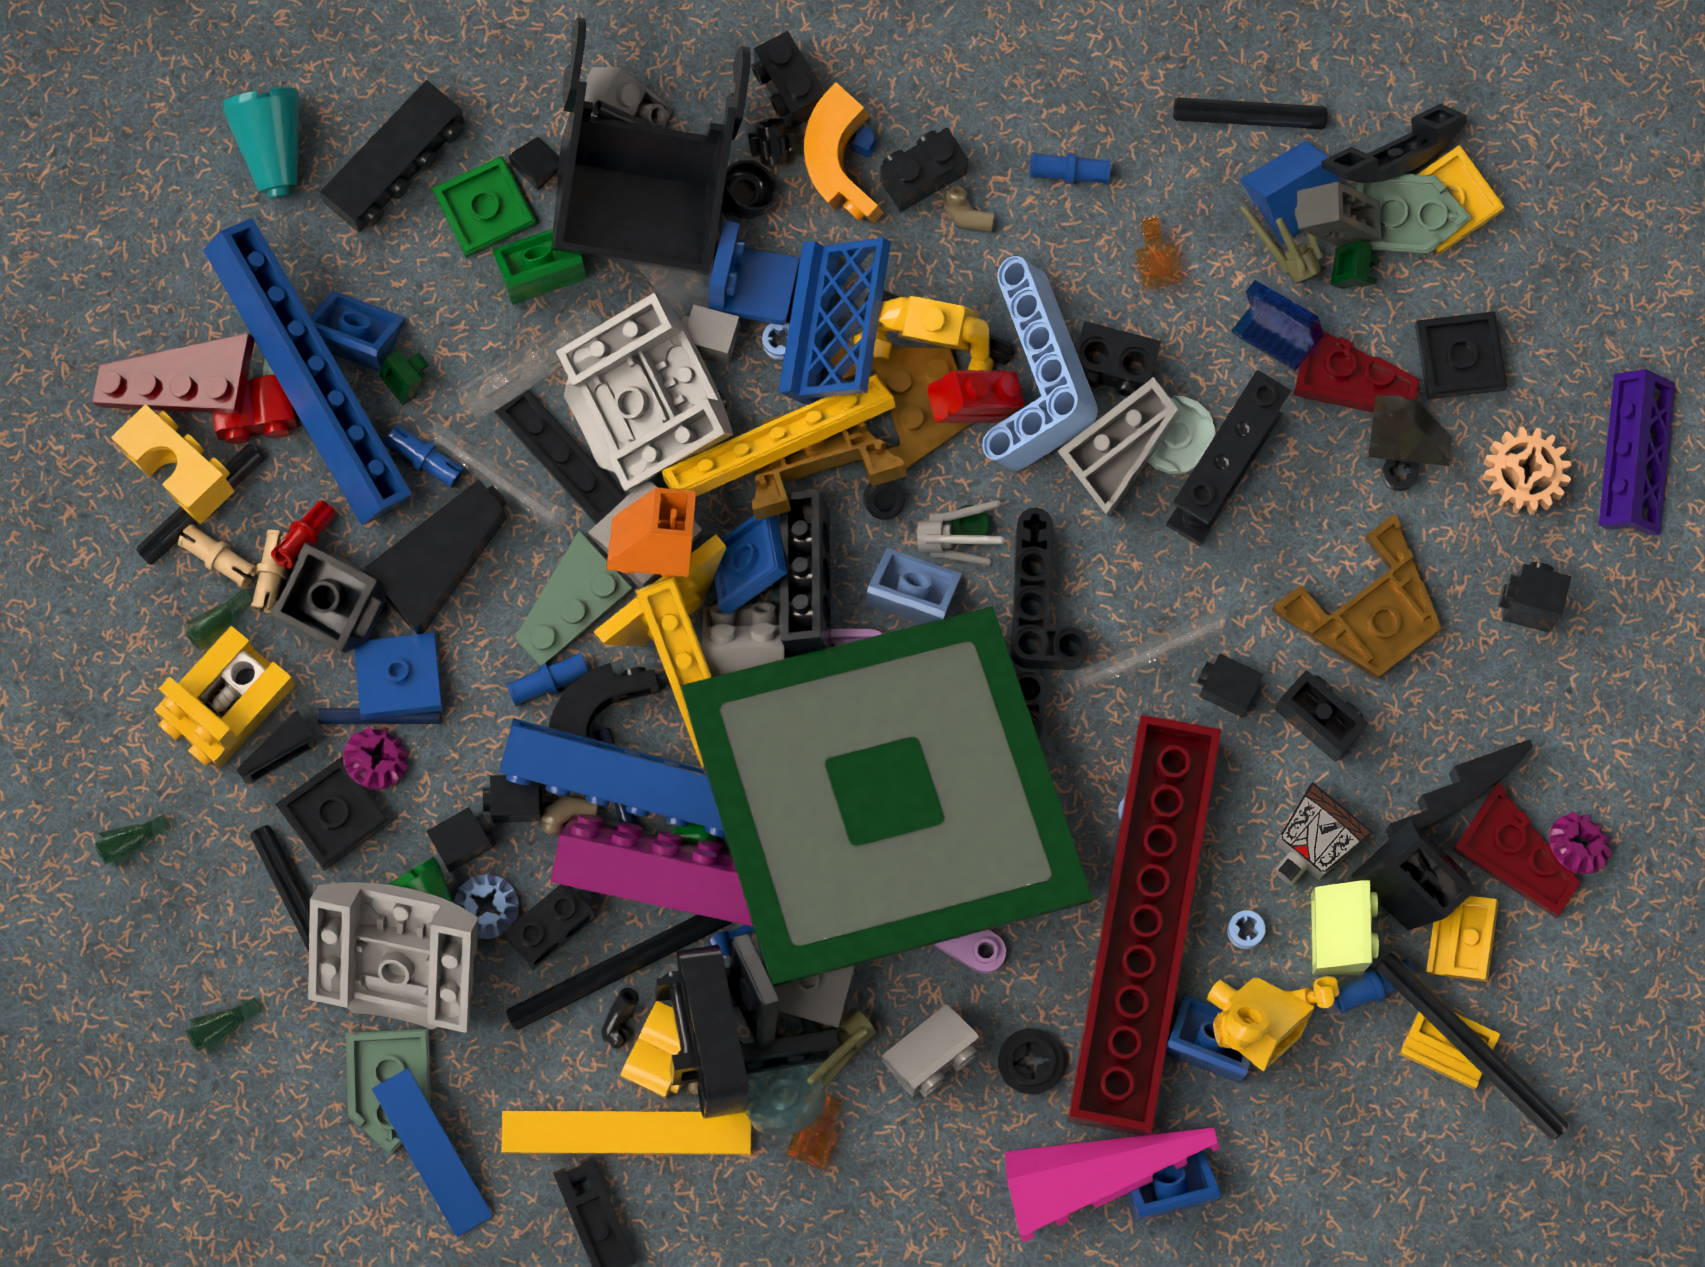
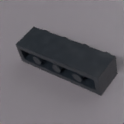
M426 80L320 191L325 205L359 233L366 225L369 228L373 227L384 214L383 207L392 198L397 200L407 192L411 185L410 179L418 170L426 171L437 158L436 151L445 142L450 144L459 137L464 128L462 124L465 122L462 109Z

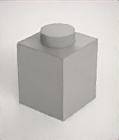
M693 304L690 317L683 315L681 322L692 338L701 357L729 364L740 330L739 317Z

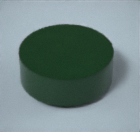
M965 505V506L960 507L959 509L966 508V507H970V506H974V505ZM983 512L951 520L952 535L988 536L991 528L988 513ZM963 544V545H966V546H975V545H979V544Z

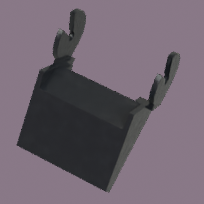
M576 18L571 33V64L565 68L563 80V111L570 113L561 139L551 250L702 275L711 274L731 141L735 140L744 115L751 66L750 47L739 46L733 62L735 91L726 98L723 124L710 123L706 135L591 116L593 102L585 101L587 82L579 81L586 39V19Z

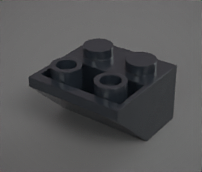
M1409 820L1351 875L1355 881L1370 880V892H1377L1378 903L1407 930L1445 919L1476 891L1467 873L1412 820Z

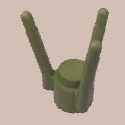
M1246 205L1241 206V212L1276 258L1283 274H1290L1293 283L1308 279L1322 270L1318 260L1324 257L1319 247L1317 237L1308 234L1309 248L1306 242L1296 245L1284 220L1278 218L1276 224L1288 248L1283 254Z
M855 1009L848 1015L844 1011L842 1012L838 1028L836 1027L840 1047L807 1079L808 1084L813 1085L823 1076L811 1091L813 1097H817L852 1057L866 1046V1042L876 1035L870 1021L859 1010ZM818 1023L819 1028H822L824 1030L833 1027L823 1023ZM803 1030L791 1036L800 1035V1033L803 1032Z

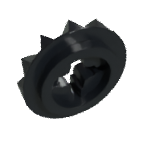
M1022 1029L1013 1033L1004 1041L999 1051L998 1068L1004 1082L1018 1093L1037 1095L1045 1092L1057 1083L1063 1072L1064 1056L1059 1043L1050 1034L1039 1029ZM1027 1045H1030V1050L1033 1051L1034 1057L1049 1059V1061H1044L1043 1064L1037 1065L1036 1073L1034 1074L1035 1079L1031 1078V1073L1028 1072L1027 1067L1013 1066V1063H1018L1019 1060L1025 1059Z

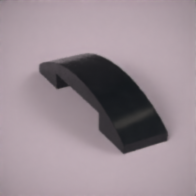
M1439 104L1411 118V133L1369 153H1364L1350 147L1321 161L1322 168L1346 180L1361 183L1380 182L1399 177L1423 165L1442 151L1465 126L1467 115Z

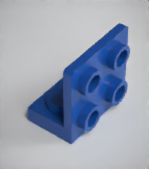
M724 221L709 282L708 308L740 318L785 325L798 271L799 258L746 248L745 240L739 239L740 223Z

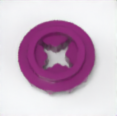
M369 726L364 731L355 732L347 742L343 752V762L347 773L358 784L370 789H385L395 785L405 774L408 767V751L404 750L401 744V737L395 738L388 733L387 728L373 730ZM379 746L382 751L381 757L386 760H381L373 770L371 769L372 756L367 753H373L374 749H377Z
M1571 812L1566 816L1559 817L1550 829L1549 844L1554 856L1564 867L1579 874L1596 873L1606 865L1607 860L1613 853L1608 846L1611 837L1604 835L1601 831L1602 823L1594 824L1590 821L1589 814L1577 816L1574 812ZM1579 835L1581 840H1588L1590 844L1584 848L1583 844L1571 841Z

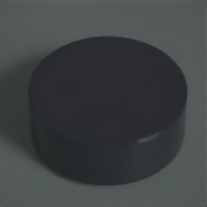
M893 480L876 486H872L870 482L864 490L863 504L866 510L877 519H892L904 507V492Z

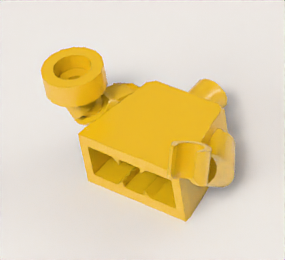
M915 296L898 297L881 302L873 357L889 359L892 343L888 340L886 334L888 333L887 331L893 330L899 332L898 338L970 352L972 358L967 370L992 371L994 361L989 357V327L985 320L979 318L978 312L965 306ZM862 332L853 336V347L861 339Z
M1325 976L1316 979L1313 982L1314 991L1310 988L1286 991L1260 978H1252L1237 991L1224 981H1217L1209 992L1207 1000L1223 1010L1217 1014L1213 1024L1214 1035L1219 1047L1232 1048L1239 1051L1255 1066L1265 1071L1301 1038L1314 1010L1315 1003L1320 1008H1329L1334 1003V998L1339 995L1336 978Z

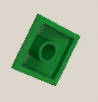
M553 229L492 250L512 305L586 279L581 254L551 250Z

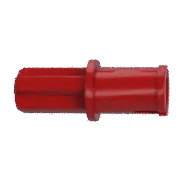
M323 500L317 501L300 521H294L290 525V531L286 537L271 551L273 560L279 566L290 569L299 559L298 556L304 543L308 541L318 543L317 536L333 519L335 514L334 508Z

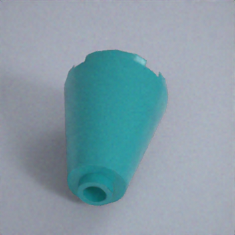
M291 87L270 88V93L257 94V91H252L225 99L222 104V112L258 193H267L268 199L290 196V189L297 187L300 120L298 89Z

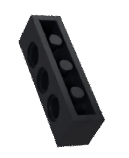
M819 489L786 493L791 511L780 514V535L787 574L780 578L781 642L790 657L831 647L830 509Z

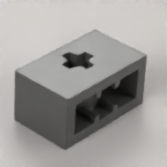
M1340 182L1297 191L1295 218L1299 230L1338 247L1359 240L1368 242L1381 239L1379 200Z

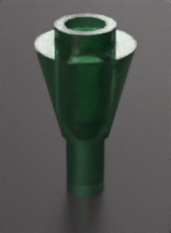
M243 588L227 603H222L186 621L189 630L185 634L189 641L200 651L205 647L209 650L236 619L235 616L253 601L252 595Z
M165 814L142 825L135 824L98 832L100 841L95 842L94 845L104 865L112 862L113 866L118 868L148 842V839L171 829V826Z
M255 997L232 1010L229 1008L189 1019L191 1028L185 1032L196 1052L204 1049L207 1055H210L239 1027L240 1023L262 1012Z

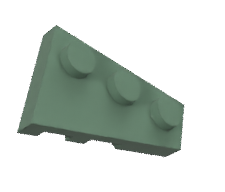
M578 531L516 634L515 640L538 666L545 663L548 665L632 592V587L616 570H607V560Z

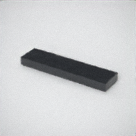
M525 385L494 410L495 414L596 525L626 498Z

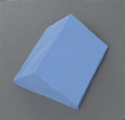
M886 548L868 586L866 605L920 624L943 620L948 616L962 573Z

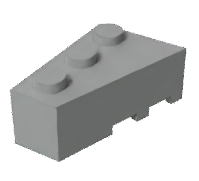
M1153 377L1059 449L1058 452L1103 512L1110 517L1181 412Z

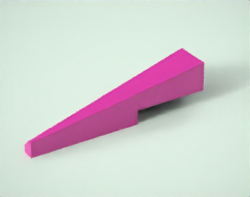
M1215 1128L1005 1152L1007 1182L1022 1242L1034 1239L1035 1230L1054 1221L1058 1226L1069 1222V1214L1087 1205L1092 1204L1096 1209L1152 1182V1174L1168 1166L1174 1165L1176 1169L1187 1165V1157L1206 1148H1211L1213 1152L1219 1150V1140Z

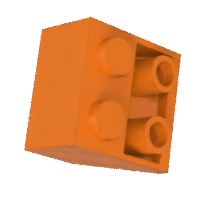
M655 487L612 517L607 570H616L626 574L639 572L659 574L664 577H689L696 491Z

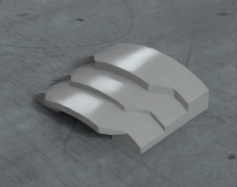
M654 292L556 351L568 375L564 398L589 444L597 466L615 472L624 491L628 492L660 472L662 473V470L684 461L694 454L702 453L733 435L723 402L707 366L683 323L663 294Z
M362 882L318 885L310 898L308 1000L345 1007L352 1013L395 1018L431 1030L440 1027L467 1033L470 1017V995L473 989L474 957L477 953L479 918L448 900L405 887Z

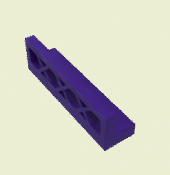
M1647 369L1614 374L1599 526L1611 530L1632 527L1648 535H1660L1675 383ZM1654 387L1660 390L1658 407L1653 397ZM1651 425L1653 426V429L1656 434L1655 444H1653L1650 437ZM1647 463L1652 471L1651 482H1649L1646 475ZM1643 501H1645L1648 508L1647 520L1641 518Z

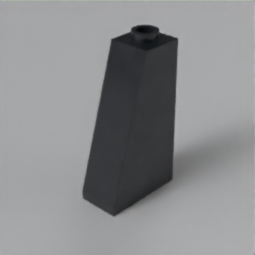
M478 479L365 567L366 572L382 582L387 600L415 634H423L506 521L507 517L503 507L507 502L493 485L486 488Z

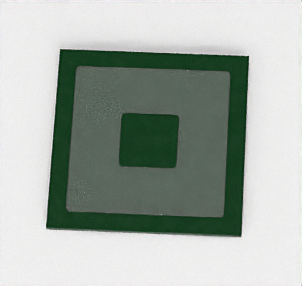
M993 606L680 685L767 975L773 987L1093 901Z

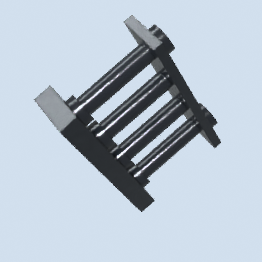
M1256 370L1173 501V504L1177 507L1166 523L1168 528L1198 546L1202 544L1281 419L1283 413L1280 412V409L1290 395L1291 389L1261 371Z
M730 967L725 968L728 986ZM672 971L665 974L662 978H657L655 998L656 1001L671 1000L681 1049L677 1054L671 1055L669 1071L672 1086L698 1082L699 1073L678 971ZM800 1017L803 1029L800 1035L783 1037V1035L778 1033L776 1024L773 1047L760 1050L755 1042L743 1044L740 1041L746 1074L824 1062L838 1049L839 1043L836 1029L824 1031V1029L819 1028L818 1022Z

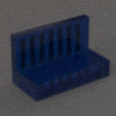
M1254 280L1246 290L1250 308L1232 329V333L1296 371L1324 336L1319 316Z

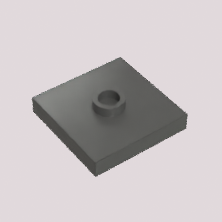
M855 965L773 987L779 999L778 1011L838 1028Z

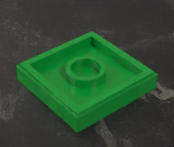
M503 156L497 157L432 188V192L466 258L537 225Z

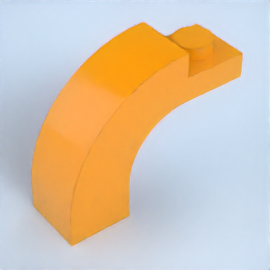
M835 82L819 100L809 118L804 138L806 167L815 188L833 210L846 200L842 206L856 220L860 222L865 217L874 225L884 214L883 211L847 177L844 168V152L847 143L870 115L858 101Z

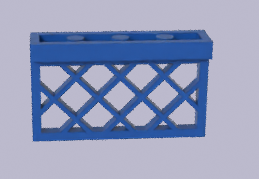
M877 238L826 246L816 241L803 243L779 393L802 404H811L816 402L817 398L867 393L891 241L885 238ZM875 251L874 262L865 271L861 263L870 252ZM840 256H845L848 261L838 272ZM856 271L860 278L847 292L843 284ZM868 288V300L859 309L854 301ZM838 292L842 299L832 309L834 294ZM849 308L854 316L841 329L837 321ZM861 325L863 327L862 337L853 347L849 338ZM832 329L836 336L825 348L828 331ZM844 346L848 353L835 367L830 359ZM855 363L857 365L855 381L846 383L842 376ZM825 366L830 374L819 385L821 371Z

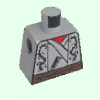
M1312 782L1275 843L1287 855L1274 869V872L1291 886L1296 883L1306 870L1316 879L1321 880L1361 847L1373 831Z

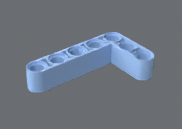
M1012 256L1007 258L999 267L997 274L998 283L1042 397L992 427L983 438L982 448L986 457L1012 471H1019L1091 426L1097 418L1098 408L1047 275L1019 256Z

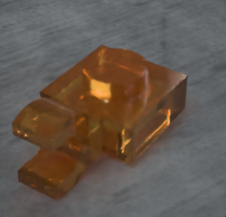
M1157 216L1143 218L1140 229L1145 248L1135 249L1134 252L1142 290L1181 283L1182 278L1174 242L1162 244L1160 224Z
M816 1091L811 1092L807 1100L809 1117L800 1115L786 1155L811 1167L825 1171L839 1131L831 1128V1125L840 1110V1099L829 1094L824 1096Z

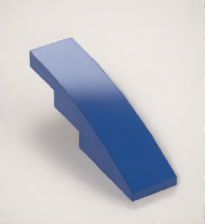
M409 1068L372 1088L382 1109L456 1237L458 1238L494 1217Z

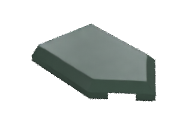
M1403 174L1399 177L1380 182H1356L1357 191L1380 201L1381 239L1366 242L1372 245V250L1429 254L1472 219L1437 176Z
M429 1029L346 1033L348 1116L390 1155L401 1146L402 1142L373 1093L372 1088L409 1068L431 1106Z

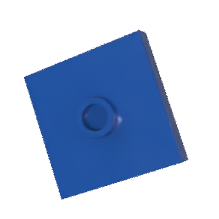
M777 515L757 521L755 516H752L721 539L726 545V550L714 576L719 609L728 615L787 574Z
M434 632L367 640L365 644L355 648L361 720L442 711L437 646Z

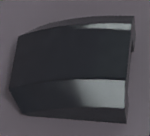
M313 541L304 543L298 556L299 560L281 597L276 600L270 615L341 652L347 653L365 644L387 601L382 582Z

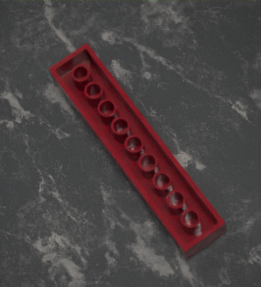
M1140 715L1135 734L1066 1122L1137 1136L1150 1135L1152 1132L1221 729Z

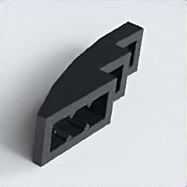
M1531 740L1517 743L1454 766L1449 772L1453 784L1423 794L1417 801L1421 813L1390 823L1385 830L1388 838L1390 839L1409 820H1412L1424 832L1465 809L1495 786L1497 782H1500L1533 747Z

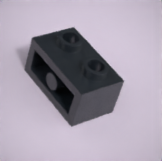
M786 31L754 48V63L751 64V68L761 86L766 84L771 92L770 101L776 114L780 118L785 116L787 122L793 128L808 121L815 106L825 93L790 33Z
M948 127L938 133L936 130L924 134L918 139L916 146L905 152L903 150L893 152L884 159L883 165L880 166V182L900 213L967 174L968 157Z
M1531 562L1530 565L1523 564L1517 575L1511 574L1508 583L1503 585L1498 607L1505 609L1502 621L1549 633L1563 614L1572 576L1554 572L1552 566L1541 562Z
M1307 670L1280 698L1275 708L1281 716L1335 762L1350 748L1368 725V722L1363 719L1364 716L1358 708L1347 701L1343 702L1333 693L1332 687L1318 675L1313 676Z

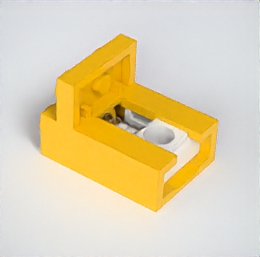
M230 626L179 683L169 677L159 687L165 698L154 710L162 719L158 726L175 741L182 736L192 745L188 752L205 767L212 762L220 769L296 684L288 673L274 661L270 663L250 645V641L233 626ZM246 668L255 670L254 678L250 683L245 685L235 683V678L239 671ZM224 683L225 687L222 690L219 689ZM219 689V694L217 696L213 695ZM212 696H214L212 703L208 701ZM208 701V703L217 713L222 711L226 714L222 718L219 713V716H217L212 710H210L205 705V703Z

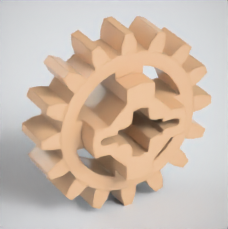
M1520 427L1516 438L1510 432H1505L1501 438L1503 444L1494 441L1490 447V451L1494 455H1487L1483 462L1484 465L1492 468L1486 470L1482 476L1483 480L1493 481L1488 494L1499 493L1502 497L1498 505L1502 507L1509 501L1513 503V513L1516 514L1522 506H1527L1530 515L1535 514L1538 504L1545 510L1550 509L1553 504L1551 497L1559 501L1565 493L1561 487H1567L1571 480V477L1562 474L1571 467V461H1561L1566 448L1559 447L1555 449L1552 446L1555 440L1554 435L1549 436L1546 440L1541 439L1540 428H1536L1532 436H1528L1525 428ZM1525 447L1524 451L1517 455L1512 453L1508 456L1506 455L1513 449ZM1543 455L1548 459L1549 463L1546 462ZM1530 457L1529 466L1532 475L1524 483L1525 475L1522 466ZM1503 477L1508 478L1513 489L1506 483ZM1537 486L1543 488L1548 486L1547 489L1540 493L1529 494L1530 490Z

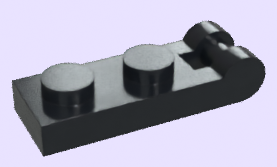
M592 1156L581 1160V1165L566 1171L565 1168L553 1172L591 1266L631 1267L635 1265L636 1261ZM588 1180L592 1191L577 1197L573 1186Z

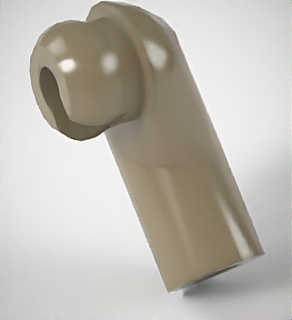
M960 186L950 187L946 192L943 202L944 209L954 224L960 228L991 233L994 213L973 210L966 198L967 191Z
M562 797L543 810L541 814V820L543 821L542 830L549 835H558L564 828L563 823L572 817L578 818L579 814L597 816L599 805L590 803L585 798Z

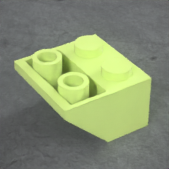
M1370 880L1315 887L1312 891L1313 974L1362 975L1370 964L1373 963V958H1378V934L1371 933L1372 917H1377L1378 898L1377 892H1370Z

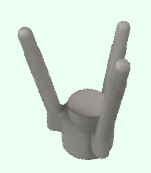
M1000 501L982 503L946 513H930L929 521L918 522L917 545L919 553H930L931 558H949L990 566L992 564L990 558L950 550L952 544H1004V537L952 535V525H944V522L997 509L1001 506Z

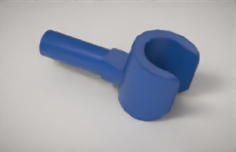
M860 127L853 134L855 138L850 147L853 151L868 158L876 147L875 136L870 128Z
M743 925L730 932L716 933L709 941L708 946L718 944L723 958L731 956V942L734 941L735 937L754 932L753 926Z

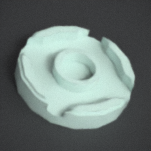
M1173 396L1170 399L1180 410L1181 414L1161 441L1148 463L1155 469L1168 474H1185L1194 470L1216 435V431L1209 411L1198 401L1185 396Z

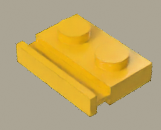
M1469 896L1445 919L1433 922L1426 970L1428 975H1441L1448 978L1488 982L1499 905L1497 899Z
M1419 1011L1417 1012L1399 1055L1475 1090L1482 1073ZM1455 1013L1494 1050L1500 1036L1499 1033Z

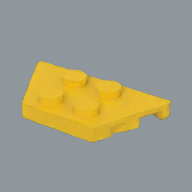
M716 534L691 553L689 577H675L688 615L694 613L701 606L702 599L708 593L726 550V545ZM662 576V577H661L659 580H657L656 582L661 581V580H663V579H666V578H668V577ZM638 597L594 631L595 635L604 645L644 646L650 640L654 641Z

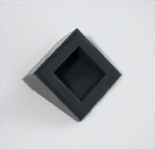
M539 137L526 143L509 155L510 164L536 190H539L559 169L560 157Z

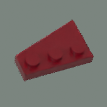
M1309 319L1305 340L1310 334L1314 335V338L1301 354L1293 395L1410 421L1419 379L1378 356L1372 358L1354 348L1353 342L1342 336L1339 339L1321 329L1322 325Z
M1497 782L1452 851L1557 918L1577 889L1580 881L1571 870L1564 867L1556 859L1550 844L1545 843L1530 824L1529 818L1522 810L1519 811L1506 795L1507 791Z

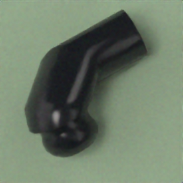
M623 988L619 992L601 1029L604 1042L608 1041L614 1049L621 1048L630 1038L629 1032L623 1026L639 1001V994L632 988Z

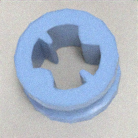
M786 322L785 325L771 323L766 326L762 335V344L768 356L779 360L784 359L786 348L783 345H778L776 348L772 347L773 338L770 336L774 333L778 336H781L784 332L788 334L789 323Z
M1244 910L1236 913L1227 927L1229 940L1240 949H1250L1257 946L1265 934L1263 919L1253 911ZM1248 919L1255 924L1253 932L1257 936L1254 939L1250 940L1249 936L1245 940L1238 937L1237 934L1240 929L1236 923L1239 920H1242L1243 924H1245Z

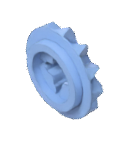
M489 873L471 876L467 882L458 887L453 902L477 917L479 907L471 897L474 896L477 899L486 900L489 895L492 896L494 891H496L492 904L497 912L500 913V916L490 912H485L483 916H479V939H493L503 935V932L515 923L519 912V901L514 888L504 878Z

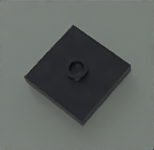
M1495 311L1416 321L1415 329L1427 400L1506 390L1507 381Z
M342 756L275 804L324 871L391 823L367 789L355 782L347 773Z
M745 934L735 937L733 941L729 987L757 1048L763 1050L774 1046L779 999L749 935Z

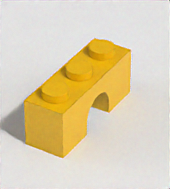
M145 404L111 438L122 453L148 477L152 476L163 465L177 463L174 473L162 485L173 500L201 525L235 492L226 480L230 473L215 457L207 461L201 455L204 449L191 435L187 433L182 438L176 432L179 428L178 425L163 410L157 415Z

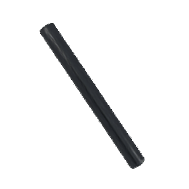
M697 914L508 1008L506 1011L507 1017L515 1030H519L730 925L732 922Z
M1388 953L1377 964V971L1550 1140L1558 1139L1566 1131L1568 1123L1394 953Z

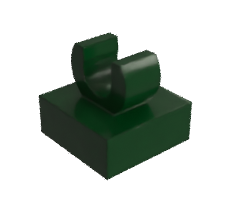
M1359 240L1337 247L1330 285L1346 289L1356 285L1366 287L1376 284L1377 279L1368 276L1369 267L1379 265L1380 261L1376 256L1371 255L1372 245Z
M396 350L385 357L379 377L400 403L405 405L416 397L422 377L426 375L422 370L426 369L429 364L420 353L406 360L401 352Z

